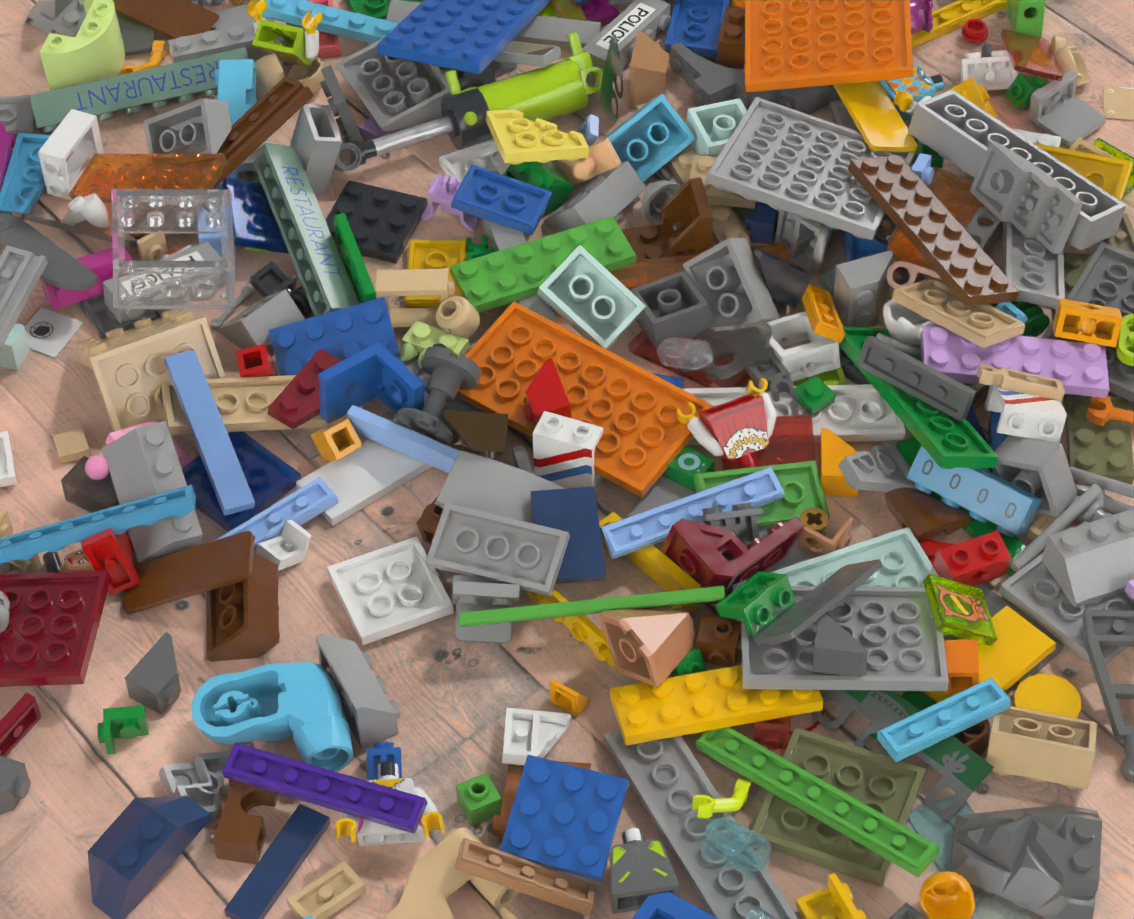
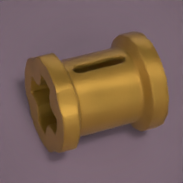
M819 508L804 510L800 515V522L826 537L825 529L828 526L829 518L825 511ZM807 538L811 546L816 549L822 548L818 541L813 538Z

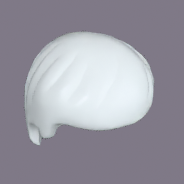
M889 300L883 306V317L891 338L906 344L921 347L920 333L923 325L942 327L893 300Z

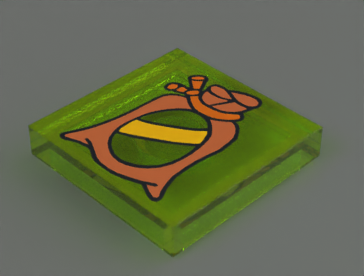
M928 574L923 580L937 631L967 640H978V643L992 646L998 638L982 589Z

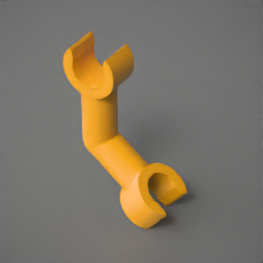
M154 40L150 62L138 67L124 66L120 69V74L160 66L162 58L165 59L167 55V50H163L166 41Z

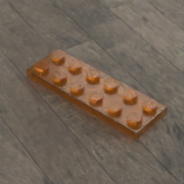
M94 154L69 193V196L73 200L77 196L83 198L96 193L103 203L204 204L229 161L224 154Z

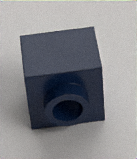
M756 202L753 213L748 212L746 230H751V242L773 245L778 222L777 209L770 207L768 204Z

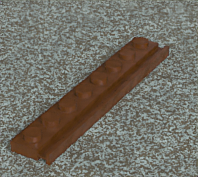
M286 75L232 125L230 133L216 155L191 163L123 226L126 232L136 240L145 237L159 228L164 231V234L169 232L314 96L310 88L304 87L300 82Z

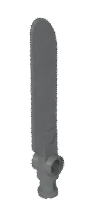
M0 214V248L4 250L6 245L33 252L34 255L39 257L44 255L48 264L40 276L43 281L57 288L79 291L90 289L96 285L98 280L95 273L23 219L14 215Z

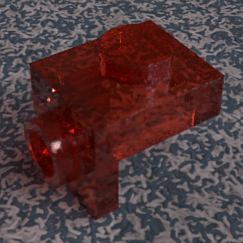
M791 716L756 722L754 726V741L769 750H786L789 742Z

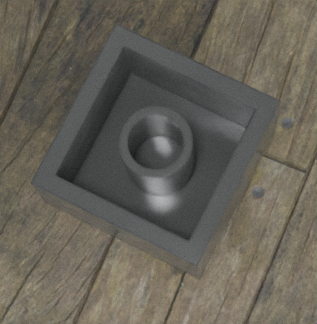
M685 271L630 289L646 305L635 320L656 351L711 332L709 304Z

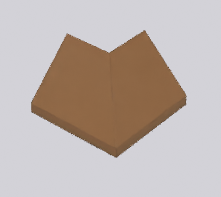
M637 31L630 63V109H636L637 105L648 103L651 99L661 94H666V71L670 55L643 31Z

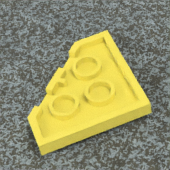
M514 109L486 111L487 125L504 163L517 165L533 161L547 163L551 160L565 159L575 161L580 158H588L589 147L581 133L573 130L569 134L557 130L556 124L539 118L535 122L523 118V112Z

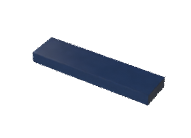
M299 804L224 909L225 915L231 919H264L330 825V818L305 805Z

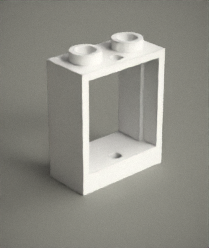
M71 109L38 151L47 194L73 200L105 158L97 116ZM73 151L74 153L71 155V157H70V158L68 159V161L66 162L67 157H68V156L70 155V153Z
M806 311L754 326L756 346L766 343L789 371L791 381L840 368L839 343L814 333ZM808 339L811 341V343L786 350L782 348L783 346Z

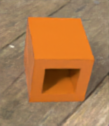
M944 640L949 681L948 691H945V693H960L979 684L978 640Z

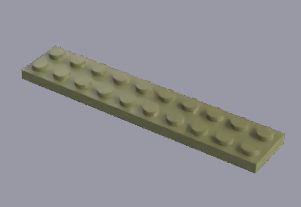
M1064 253L1065 299L1094 254ZM1108 392L1107 396L1111 397L1114 407L1129 410L1127 399ZM1064 394L1065 411L1067 413L1066 433L1069 466L1133 485L1134 463L1130 423L1111 419L1104 426L1095 425L1086 419L1087 410L1090 408L1091 396Z

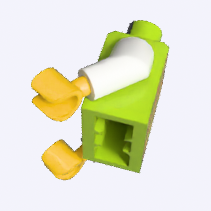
M252 0L246 8L247 13L255 19L253 20L255 36L252 45L267 54L275 52L280 61L310 67L312 61L317 58L319 53V32L316 28L323 19L322 14L318 12L313 18L309 9L301 20L302 26L307 29L304 30L303 28L266 20L262 17V13L268 8L266 1L260 0L257 2V0Z

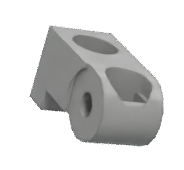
M980 206L966 231L987 254L994 241L997 242L1003 234V222L990 210ZM983 218L991 219L994 224L990 226L983 223Z

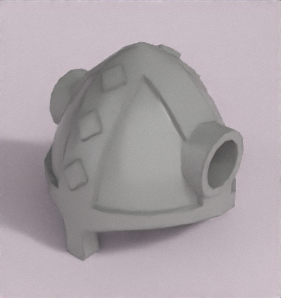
M674 178L670 181L663 180L649 183L645 187L642 207L639 208V211L650 222L659 225L660 208L681 186Z

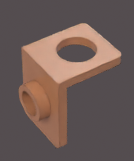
M849 516L832 540L804 526L800 533L798 547L815 557L848 547L852 539L850 534L854 518ZM807 538H813L818 541L822 549H816L811 546Z

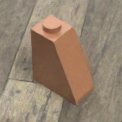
M670 606L603 611L599 614L617 672L656 687L664 682L695 645L697 640L694 632V622L689 613Z

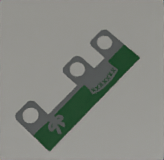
M827 690L822 696L823 705L830 700L838 701L842 706L841 716L836 720L829 721L823 718L821 711L811 713L826 728L835 730L840 727L855 708L872 720L854 742V746L864 749V740L868 735L878 733V731L918 713L920 710L895 691ZM950 736L915 753L942 774L941 778L924 797L925 805L942 819L952 818L994 768L954 736ZM884 748V749H883L880 753H878V754H882V755H885V756H886V755L888 754V752H887L886 749ZM943 788L951 789L956 795L955 804L946 810L938 808L934 803L936 792Z

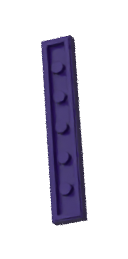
M236 742L222 771L224 778L413 834L416 833L428 804L424 797Z

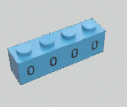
M922 446L907 475V478L916 482L914 487L928 494L934 491L943 496L942 502L955 508L962 506L970 510L969 516L981 522L989 520L997 524L996 529L1010 537H1014L1015 534L1027 533L1043 500L983 468L975 470L968 467H954L953 469L939 467Z

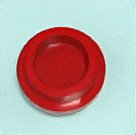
M970 19L962 27L961 36L970 43H980L987 39L988 29L982 20Z

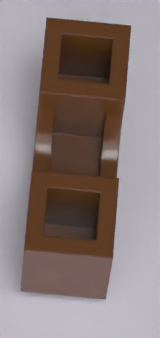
M229 779L230 789L228 795L224 794L221 798L219 808L221 817L219 823H214L212 826L210 843L215 846L217 859L256 865L264 846L266 830L262 816L250 815L247 812L251 808L260 805L275 807L279 794Z

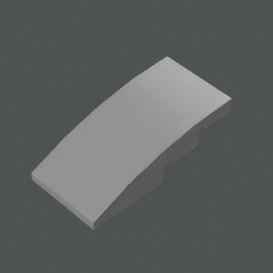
M990 141L970 189V192L1001 222H1011L1027 238H1037L1052 254L1062 253L1084 204L1046 172L996 141Z
M460 451L434 504L444 509L445 503H450L533 523L530 492L565 488L508 464Z

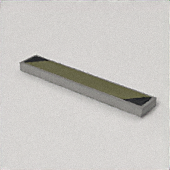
M511 41L493 61L545 67L561 56L560 46Z

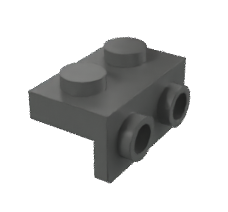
M751 503L732 505V511L722 512L721 506L702 509L703 515L692 517V521L731 530L747 547L753 540L759 537L757 515L763 514V509H752Z

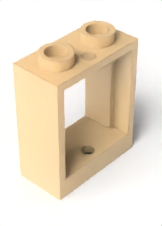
M448 268L376 270V299L381 297L386 299L395 333L408 332L416 320L439 328L436 322L438 307L392 308L391 296L440 295L442 303L444 300L455 296L454 280L449 281Z

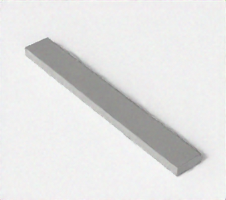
M391 0L386 20L399 24L420 3ZM536 15L512 41L570 47L567 35L577 32L581 46L584 48L601 32V22Z

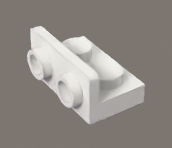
M1008 50L992 51V57L981 58V52L965 53V59L957 60V65H960L961 83L973 77L978 86L983 84L987 91L1008 89L1017 77L1016 55L1008 56Z

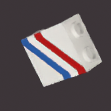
M990 385L985 408L987 411L1001 413L996 430L997 433L1054 443L1060 442L1067 413L1059 400L1004 390L998 385Z
M544 411L533 431L534 475L551 481L565 489L595 486L596 493L603 477L594 472V449L603 434V427Z

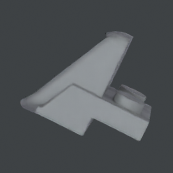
M40 0L32 7L28 16L32 19L30 25L48 35L49 33L55 34L59 32L64 36L76 37L86 17L83 0Z
M782 209L779 211L774 242L790 252L789 262L804 268L811 275L813 270L815 272L820 271L836 229H831L825 224L811 219H802L797 214Z
M453 575L452 604L456 605L455 638L466 642L508 643L511 638L512 622L461 627L458 614L517 607L520 585L498 584L466 575Z

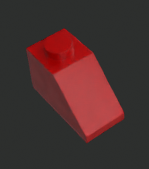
M552 358L547 359L525 391L527 404L522 406L527 424L533 423L534 428L537 426L544 411L572 418L570 403Z

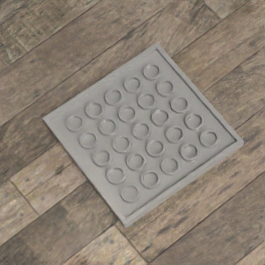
M756 97L708 171L705 183L711 184L719 190L737 193L745 199L757 200L768 204L774 209H783L797 214L802 219H811L823 223L831 229H840L852 233L857 238L873 240L886 213L848 170L850 161L852 159H864L865 157L876 158L897 155L903 158L910 167L915 152L873 151L868 147L863 136L858 131Z

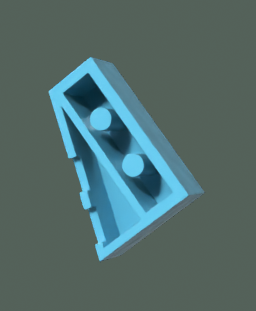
M253 59L219 60V69H215V84L218 86V96H215V100L228 101L231 126L256 104V65Z

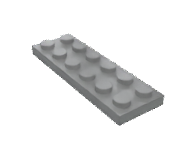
M1003 222V273L1019 290L1015 302L1024 301L1037 304L1044 309H1057L1059 298L1065 299L1064 248L1061 254H1052L1037 238H1027L1011 222Z

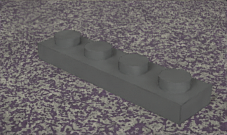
M874 336L865 339L857 366L959 421L967 418L976 393L975 390Z

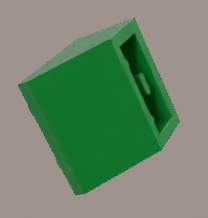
M533 161L517 165L510 164L503 174L552 192L551 200L542 217L559 208L575 188V185L551 162L541 163Z

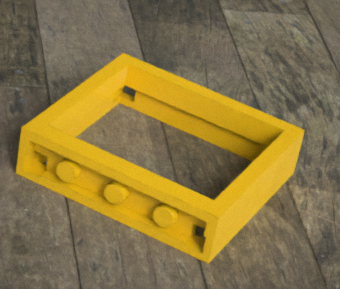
M613 511L599 521L600 528L620 521L622 518ZM601 537L602 548L604 549L606 545ZM654 545L624 555L666 592L702 587ZM554 588L551 597L527 591L535 603L569 602ZM701 603L670 607L691 614L701 606ZM585 615L553 618L556 622H562L569 628L576 640L587 644L600 661H606L613 669H616L605 633Z

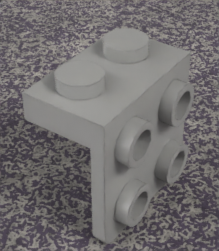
M1072 70L1055 77L1050 83L1033 92L1030 98L1031 104L1028 117L1030 121L1049 134L1061 137V142L1067 146H1072L1078 137L1083 139L1103 126L1106 119L1104 115L1075 96L1078 74Z

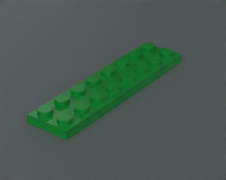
M843 327L845 336L841 343H839L841 349L849 356L854 365L858 367L868 382L872 384L939 467L944 469L968 467L975 470L995 468L999 457L966 419L959 421L857 366L865 339L870 336L876 338L878 333L891 337L887 328Z

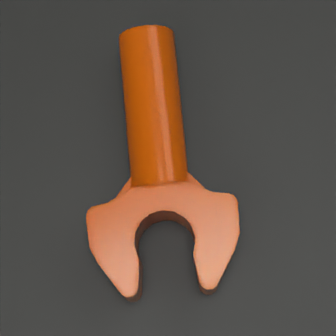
M1107 396V398L1091 397L1090 408H1088L1086 419L1091 423L1104 426L1106 422L1113 419L1134 424V411L1114 407L1110 396Z

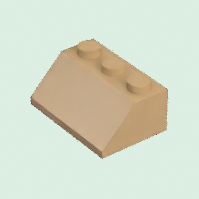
M1011 706L1009 709L993 716L986 761L994 767L992 772L997 775L1008 776L1012 774L1026 777L1028 780L1038 783L1044 781L1058 783L1068 789H1088L1096 749L1097 722Z

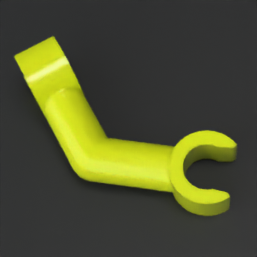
M738 778L731 798L713 799L707 795H696L693 797L691 809H698V818H710L713 816V813L738 811L743 803H748L750 795H748L752 781Z

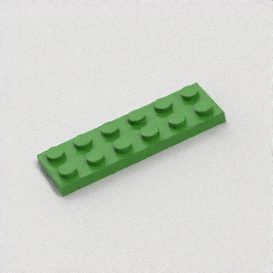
M610 216L451 265L450 274L462 297L468 300L477 312L480 313L512 303L513 301L537 295L539 287L579 245L609 272L636 264V254L614 217Z

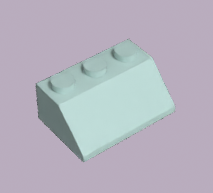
M581 245L539 287L537 293L542 300L581 336L606 350L615 343L646 307L644 303Z

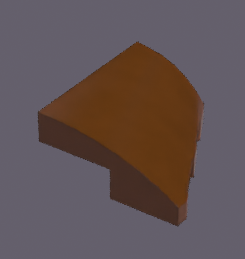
M897 488L884 493L889 511L902 528L909 527L918 543L943 530L948 536L972 522V517L968 513L913 488Z

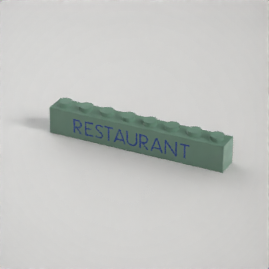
M246 47L29 95L37 130L43 129L44 133L54 132L71 109L95 115L99 121L115 118L114 113L125 111L126 115L141 112L142 106L152 105V109L168 106V101L178 99L179 103L195 99V94L205 92L206 97L218 95V86L215 84V69H219V60L248 59Z
M264 143L253 164L314 317L360 304L295 147Z

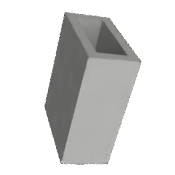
M305 104L300 109L290 146L295 147L313 192L326 194L342 140L329 105Z

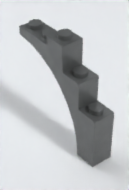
M680 42L671 46L670 67L674 73L686 81L690 88H693L692 100L696 107L740 98L744 107L748 110L754 99L758 97L809 115L828 106L831 101L841 100L833 85L746 93L745 71L710 62L693 53Z

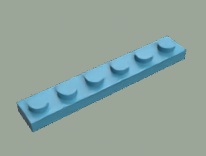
M265 0L268 8L262 13V17L274 18V20L302 26L301 20L310 9L313 18L318 12L323 16L316 30L371 44L384 38L398 25V23L307 0Z

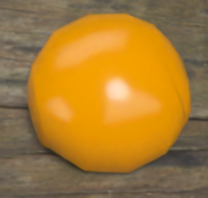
M944 871L934 873L923 881L919 892L920 906L923 908L927 919L971 918L975 910L973 890L962 875H959L957 872Z

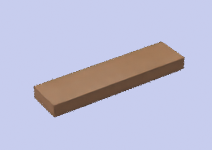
M463 838L459 846L455 869L589 916L594 903L595 884Z

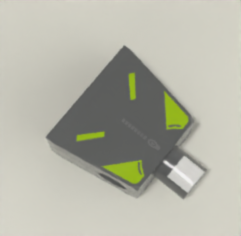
M637 828L624 831L621 835L623 844L614 845L611 848L612 914L639 910L649 895L670 892L679 897V882L662 842L657 839L644 841L642 831Z

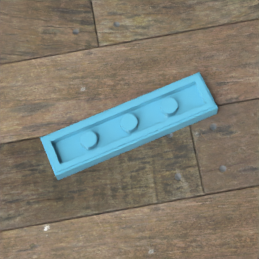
M991 677L878 731L877 740L895 762H898L1011 707V699Z

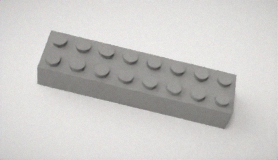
M954 90L916 104L908 133L917 138L920 143L936 151L942 158L948 159L958 166L962 172L975 178L990 141H996L1046 172L1081 200L1084 204L1067 239L1072 247L1083 250L1116 234L1127 205Z

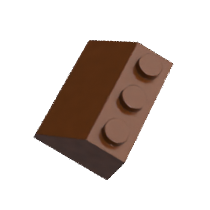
M253 554V567L250 578L206 592L207 660L215 662L259 658L279 643V582L277 564Z

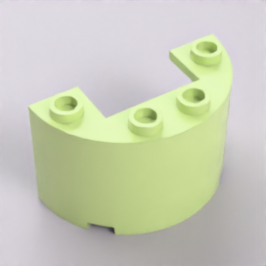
M83 0L86 17L76 37L49 33L39 53L50 91L119 74L125 60V48L113 0Z

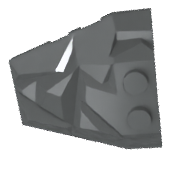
M1063 804L956 815L950 871L962 875L973 890L992 898L996 894L1013 902L1012 908L1021 913L1026 908L1045 917L1044 919H1093L1095 895L1098 890L1100 877L1102 819H1099L1097 810Z

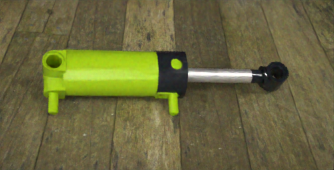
M573 32L567 35L573 56L545 67L461 90L456 71H447L445 76L451 94L443 96L441 99L442 118L360 143L358 140L342 143L334 169L340 172L352 171L358 168V166L364 165L366 159L445 134L449 135L453 145L458 150L491 140L493 136L486 122V111L514 109L523 112V118L535 122L537 118L549 121L583 110L588 106V94L600 91L603 70L593 67L589 51L583 52L578 33ZM344 149L351 155V160L347 165H344L339 157L340 152Z

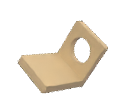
M161 228L137 240L136 245L126 250L139 267L161 260V256L168 254L165 234Z

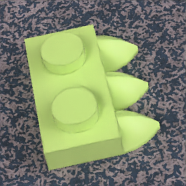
M416 320L402 338L400 359L403 362L409 361L419 354L418 366L420 369H423L420 361L428 347L442 343L452 349L459 359L460 355H464L469 349V340L447 334L439 328Z

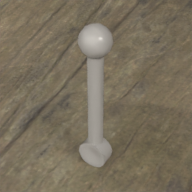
M249 286L242 288L241 295L220 318H215L211 321L213 330L219 331L218 328L223 326V322L245 298L252 295L253 290Z

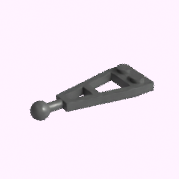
M1085 610L1082 614L1085 647L1115 740H1124L1126 758L1121 763V775L1126 781L1134 783V725H1125L1117 699H1134V684H1112L1100 646L1134 647V611Z

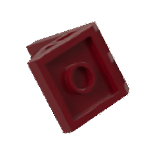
M796 516L786 524L784 521H780L769 531V536L763 540L758 537L746 547L731 530L680 519L672 525L660 551L702 586L701 588L724 586L725 597L732 593V585L750 579L759 571L765 572L786 557L804 525ZM722 553L731 554L733 560L727 561ZM720 601L703 602V603H709V604H715V605H716V604H718Z

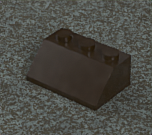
M458 410L443 411L441 420L452 428L455 437L469 453H475L479 456L496 460L498 455L506 452L508 414Z

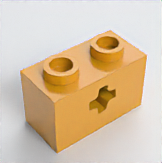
M1059 298L1053 322V331L1056 337L1116 348L1123 318L1120 309Z

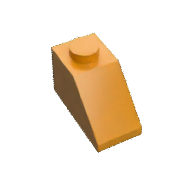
M821 428L819 475L824 495L857 497L858 490H853L845 482V476L838 465L845 457L858 453V451L828 428Z

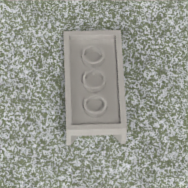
M445 503L426 564L431 572L438 576L440 572L450 571L498 584L520 585L522 590L551 597L570 535L566 531Z

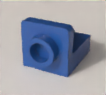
M380 742L373 744L374 749H366L368 781L378 780L377 767L385 762L398 764L399 778H402L401 747H394L393 742Z

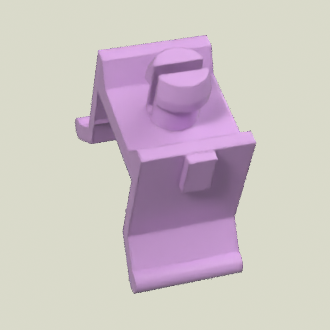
M437 174L435 180H431L428 192L429 202L420 217L422 221L433 217L439 204L442 212L460 216V222L471 232L475 230L480 217L451 208L452 199L461 184L454 175L450 178V175L443 177L442 174Z

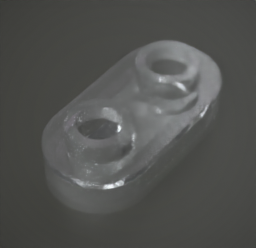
M668 337L657 348L659 359L665 366L696 370L707 366L713 360L712 350L706 341Z

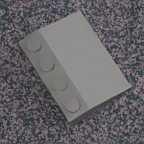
M382 39L336 63V67L382 132L408 129L443 117L441 99L443 96L450 95L451 92L446 77L437 66L378 54L377 44Z

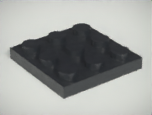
M348 180L328 214L326 222L337 248L334 217L337 214L345 213L362 256L397 264L421 220L420 217L428 204L427 198Z

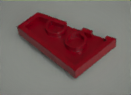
M320 348L271 403L267 414L291 429H295L320 414L318 374L342 361Z

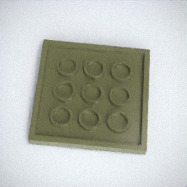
M795 727L783 755V758L904 827L907 825L926 773L925 768L903 761L895 762L891 757ZM770 791L767 793L750 833L751 843L880 886L884 885L892 864L891 861Z

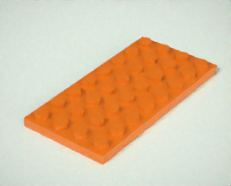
M515 301L465 354L466 357L480 367L482 373L480 381L474 389H459L456 397L485 413L508 414L507 425L533 438L534 425L533 423L527 424L522 408L523 405L527 404L525 391L544 362L552 358L570 403L572 419L603 427V434L594 449V472L641 498L645 496L668 468L671 461L694 437L687 424H683L677 419V408L680 409L683 415H690L691 411L687 408V402H691L696 408L695 417H700L698 412L713 407L708 402Z

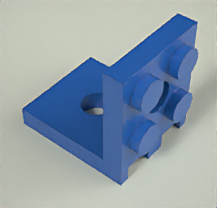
M380 342L318 374L320 417L327 424L347 414L352 405L360 407L377 397L395 415L401 408H413L422 411L424 407L425 385L422 379L409 371L403 361L398 357L396 358Z

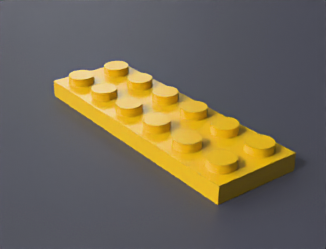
M742 665L669 677L657 687L641 682L610 688V700L625 746L823 710V699L819 690L743 689Z

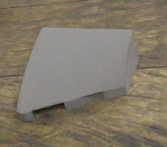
M227 752L198 754L194 762L162 766L159 776L166 795L188 796L213 816L212 818L217 816L221 801L220 791L223 788L225 779L222 771L228 760Z

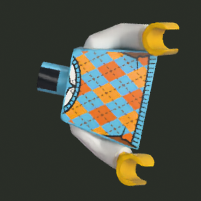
M913 65L914 78L880 80L879 82L905 122L913 116L917 103L935 97V92L944 89V81L940 74L927 77L920 66Z

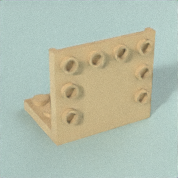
M173 308L162 312L163 318L151 321L149 317L133 323L135 328L123 331L122 327L113 329L105 333L107 338L95 340L94 337L85 339L77 343L78 348L71 350L75 362L92 369L114 432L159 418L161 421H166L161 387L162 381H171L164 363L165 356L195 350L206 379L226 378L204 316L191 313V311L186 312L184 309Z

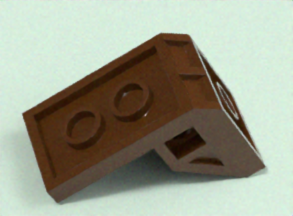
M701 177L689 179L660 208L659 225L621 229L636 254V264L612 271V275L616 279L685 271L682 264L712 248L713 216Z

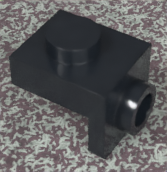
M271 261L251 276L249 283L262 297L284 289L290 293L295 290L298 279L294 275L288 278Z

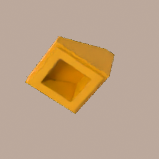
M554 679L550 682V702L566 712L579 717L590 703V699Z

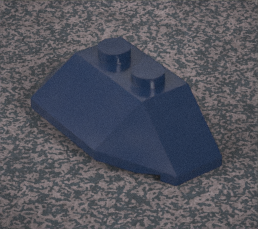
M188 796L134 798L87 851L92 903L111 919H125L213 816Z

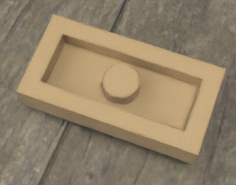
M343 861L289 897L287 904L298 919L308 915L315 919H326L365 893L366 887L359 876Z

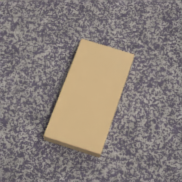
M935 277L893 290L892 300L982 348L1024 333L1025 324L988 304L965 307L946 283Z

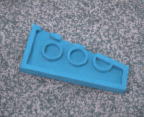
M18 133L0 192V214L14 215L25 220L43 194L46 185L38 151L51 135Z

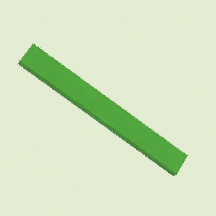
M724 586L463 612L458 614L459 625L461 627L596 614L603 611L713 602L723 600L725 593Z
M730 727L705 731L695 741L696 749L918 878L940 854L938 845Z

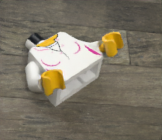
M393 762L379 764L377 767L378 780H370L369 782L426 798L428 804L416 833H409L345 813L335 824V841H339L341 836L347 835L351 837V843H355L357 829L359 846L425 842V838L429 837V831L433 829L441 830V834L445 833L442 815L438 813L435 804L423 789L414 787L411 778H399L398 764Z

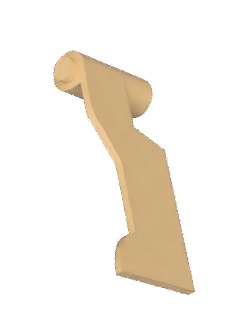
M467 827L453 828L444 836L439 844L414 864L399 904L381 919H454L446 899L467 881H470L496 909H501L503 906L507 907L517 898L520 892L455 869L459 846L463 838L483 843Z

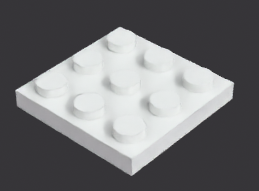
M417 536L327 567L328 576L362 645L454 613L453 604L438 575L433 574L426 564L427 554Z

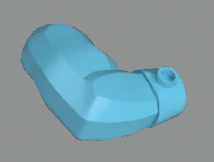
M312 662L272 663L239 673L221 674L211 677L201 685L192 701V718L202 734L215 743L232 745L235 742L243 743L259 739L280 741L293 737L302 762L335 772L345 768L353 759L349 723L346 721L344 708L334 682L322 665Z

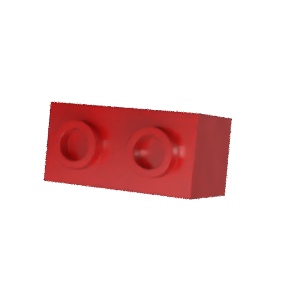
M995 531L940 549L933 567L945 587L952 592H957L1004 576L1012 557L999 532Z

